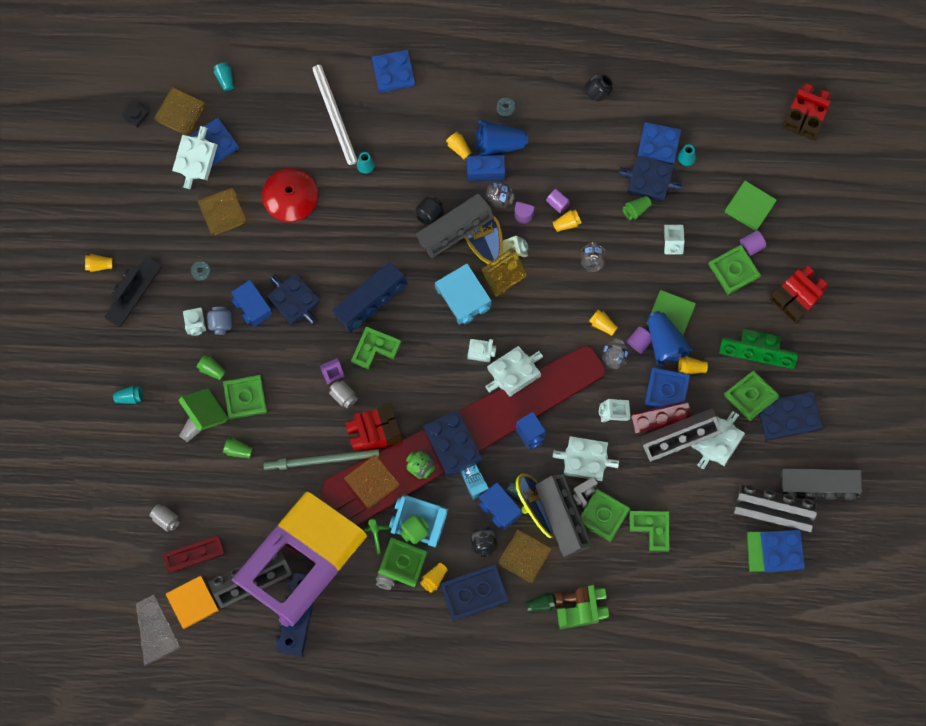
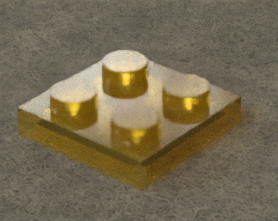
M172 87L154 119L188 136L205 107V103Z
M233 187L198 201L211 236L247 223Z
M513 248L482 268L487 283L496 297L527 276L518 254Z
M376 455L344 478L368 510L399 487V483Z
M517 530L500 558L498 565L532 584L548 557L551 548Z

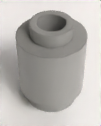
M336 381L331 385L329 394L342 407L349 409L358 400L355 396L356 393L344 381Z
M158 504L152 509L150 513L152 521L166 532L174 531L178 527L179 516L165 505Z

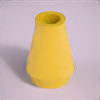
M455 132L446 140L447 146L464 160L472 154L462 134Z
M576 209L573 211L569 210L556 221H553L557 232L578 227L582 223Z
M91 253L90 255H85V270L94 272L112 269V258Z
M599 309L589 320L593 327L611 336L618 328L607 314Z
M687 356L684 358L680 357L678 363L679 373L697 374L707 372V362Z
M438 563L436 567L422 577L420 584L429 592L437 590L448 569L442 563Z

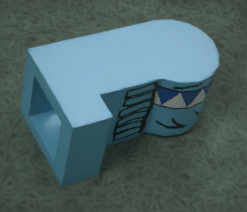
M476 465L461 471L473 500L488 490V486Z

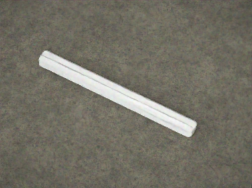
M322 65L314 66L312 69L347 163L349 165L355 164L357 158Z

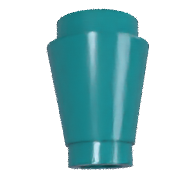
M227 62L214 66L215 71L213 73L223 90L230 91L234 89L231 66Z
M690 144L685 145L678 154V160L682 165L691 166L696 162L695 148Z
M362 152L357 161V169L361 173L367 174L374 170L375 161L369 153Z
M133 385L114 392L113 399L115 403L138 404L143 401V391L140 386Z

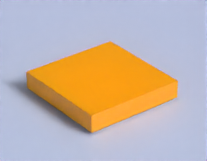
M201 576L166 593L183 629L219 611Z

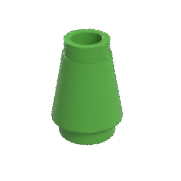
M645 196L627 202L623 207L625 216L629 220L637 219L652 205L651 200Z
M204 355L196 366L200 369L199 372L221 380L226 372L211 356Z
M233 437L232 439L227 438L223 453H226L227 456L248 459L252 451V447Z

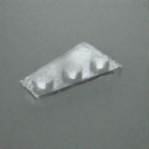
M155 595L138 602L136 607L144 657L143 662L144 666H147L181 647Z

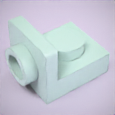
M664 225V253L683 254V225Z
M518 236L503 240L501 261L505 262L519 256L527 257V242Z
M201 307L183 311L185 330L188 335L196 336L206 331Z
M470 339L468 359L490 362L491 357H495L496 346L493 345V339H489V342Z
M608 399L602 402L599 407L601 422L609 420L628 421L631 419L629 400Z

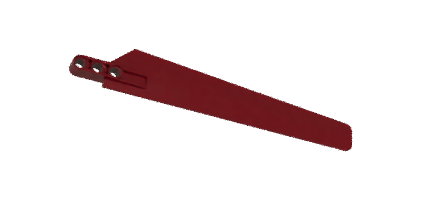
M588 346L580 347L538 369L541 377L509 397L505 390L499 389L459 410L478 451H482L515 431L516 422L533 412L538 417L602 378L605 368L595 352ZM424 429L403 439L402 443L391 445L380 451V457L366 458L326 479L320 500L358 526L395 504L398 497L402 498L404 494L409 495L444 474L445 472ZM422 450L434 459L435 469L427 479H418L407 470L408 462L406 459L412 452L417 453ZM285 544L290 553H300L297 549L290 547L289 544Z

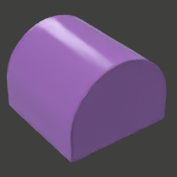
M554 189L546 199V202L560 214L570 206L569 199L557 189Z
M517 201L515 205V219L523 224L530 222L534 215V206Z
M758 230L740 239V243L749 257L766 248V242Z
M638 327L626 341L628 345L640 354L652 342L650 333L642 327Z
M338 358L320 365L327 384L345 377Z

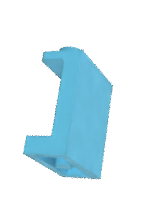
M468 264L435 282V289L442 295L457 318L459 325L471 322L475 315L479 313L484 314L490 309L491 299Z
M405 494L402 495V498L398 497L395 509H398L396 517L392 516L389 525L392 528L391 533L400 534L403 531L401 523L412 515L422 516L430 529H428L429 535L421 540V542L428 543V545L433 547L438 546L449 508Z

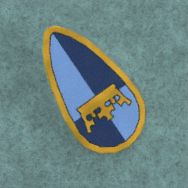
M494 217V219L464 237L473 252L482 261L491 266H497L503 255L502 231L499 221Z
M520 474L516 479V490L524 505L521 508L522 513H529L536 525L547 537H554L555 534L552 531L548 516L545 514L544 506L538 496L535 486L538 484L537 481L528 474Z

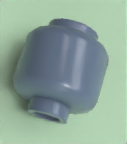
M213 307L212 311L207 313L208 329L214 331L215 335H224L227 330L232 329V313L227 310V307Z

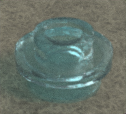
M502 98L497 102L499 114L509 116L514 112L515 103L512 99ZM508 104L509 107L503 108V105Z
M199 261L192 265L191 274L197 280H204L209 276L210 268L207 263ZM203 268L204 270L203 272L198 273L197 269Z

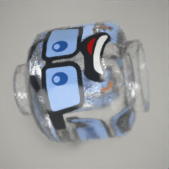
M495 182L492 186H488L485 199L488 200L490 206L505 209L508 204L513 203L514 193H512L509 185Z
M589 243L581 250L582 267L589 272H597L605 265V249L597 243Z
M613 339V342H607L602 354L605 366L613 369H619L621 366H624L629 349L624 345L623 341Z

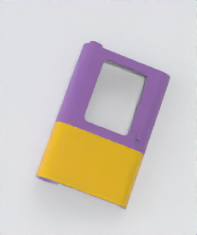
M305 492L232 578V581L276 612L280 617L279 621L284 626H294L367 538V535L360 527L310 492ZM290 544L314 561L315 566L284 603H280L256 586L253 581L283 545Z

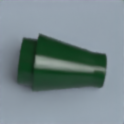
M546 592L530 601H526L529 613L548 612L556 608L553 593L548 594Z

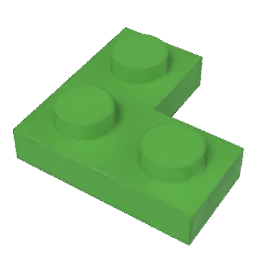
M366 327L351 359V363L370 369L376 353L395 359L401 345V340Z
M630 511V532H649V551L669 552V512Z

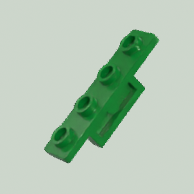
M743 329L741 341L722 338L719 354L790 369L795 368L798 353L779 349L781 336Z

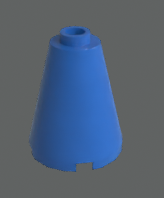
M486 120L478 121L477 125H481L480 129H476V150H480L478 156H492L524 149L525 145L528 144V134H525V131L522 129Z
M656 311L649 315L650 318L647 322L656 363L659 367L666 366L664 362L670 361L671 364L679 361L680 357L684 358L690 354L689 351H693L691 345L664 312Z

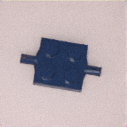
M637 156L632 170L621 167L619 175L630 177L629 193L647 196L651 199L664 202L669 188L680 191L682 183L672 181L671 174L674 165Z
M296 273L283 282L276 274L270 277L269 280L272 281L276 288L267 295V300L291 326L304 318L311 325H314L318 320L311 314V311L320 303V299Z

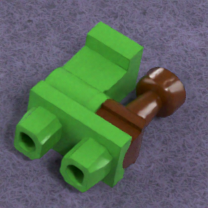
M594 585L578 588L576 592L565 595L561 591L554 592L557 608L563 607L564 603L575 602L576 605L575 608L557 609L560 630L597 624L599 620L609 618L608 606L597 608L596 601L606 600L605 588H594Z

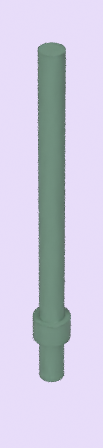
M379 449L290 460L281 458L278 461L264 462L263 465L264 470H288V467L380 457Z

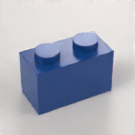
M504 155L467 156V182L505 181Z
M251 280L231 292L233 296L231 301L236 309L241 308L243 311L242 317L247 324L251 323L255 327L273 315Z
M533 412L516 422V432L528 450L531 448L537 449L543 445L545 429Z
M498 483L494 484L479 497L480 508L485 513L489 512L493 518L491 520L498 528L502 527L505 530L522 516L521 509Z

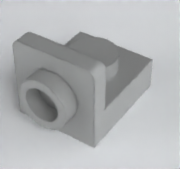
M594 477L573 489L574 495L572 497L577 506L586 507L587 502L583 495L585 494L587 497L596 491L595 488L598 483Z

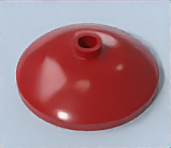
M287 168L275 172L268 178L263 187L262 200L267 212L275 219L283 222H297L309 216L315 209L318 202V189L315 181L309 174L299 169ZM292 189V192L287 193L286 190Z

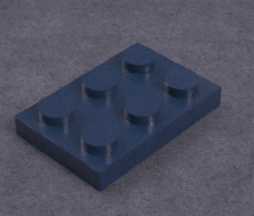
M814 391L778 398L759 413L765 441L819 431L823 428Z
M458 410L423 425V429L447 477L483 462Z
M496 564L440 583L453 622L509 602Z

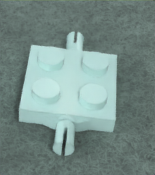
M200 126L198 137L182 135L172 171L186 176L183 187L190 190L193 179L200 178L208 181L218 146L205 139L208 129L206 127Z
M517 346L487 366L488 371L494 378V381L485 386L487 391L490 393L497 387L505 390L509 397L541 377V373L534 363L543 358V355L538 351L529 357Z
M732 411L727 420L717 417L723 432L722 434L691 445L692 448L698 450L703 456L697 464L698 467L705 469L709 460L716 461L725 467L745 435L743 431L736 428L733 424L739 416L737 413Z
M570 437L565 452L557 450L553 452V458L564 459V475L585 479L594 477L595 480L602 481L606 466L618 468L619 460L608 459V442Z

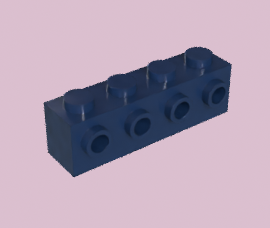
M391 262L387 263L333 309L336 319L350 333L358 329L366 319L372 317L378 309L388 304L391 298L405 289L408 285L405 276Z
M294 573L293 578H289V596L307 575ZM314 602L294 626L289 625L286 627L280 622L279 628H282L281 636H277L275 643L279 653L303 658Z

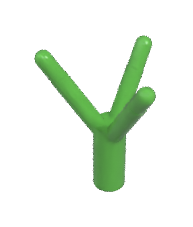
M371 519L368 522L370 527L364 528V531L373 532L377 554H381L377 532L392 528L388 525L378 526L376 521Z

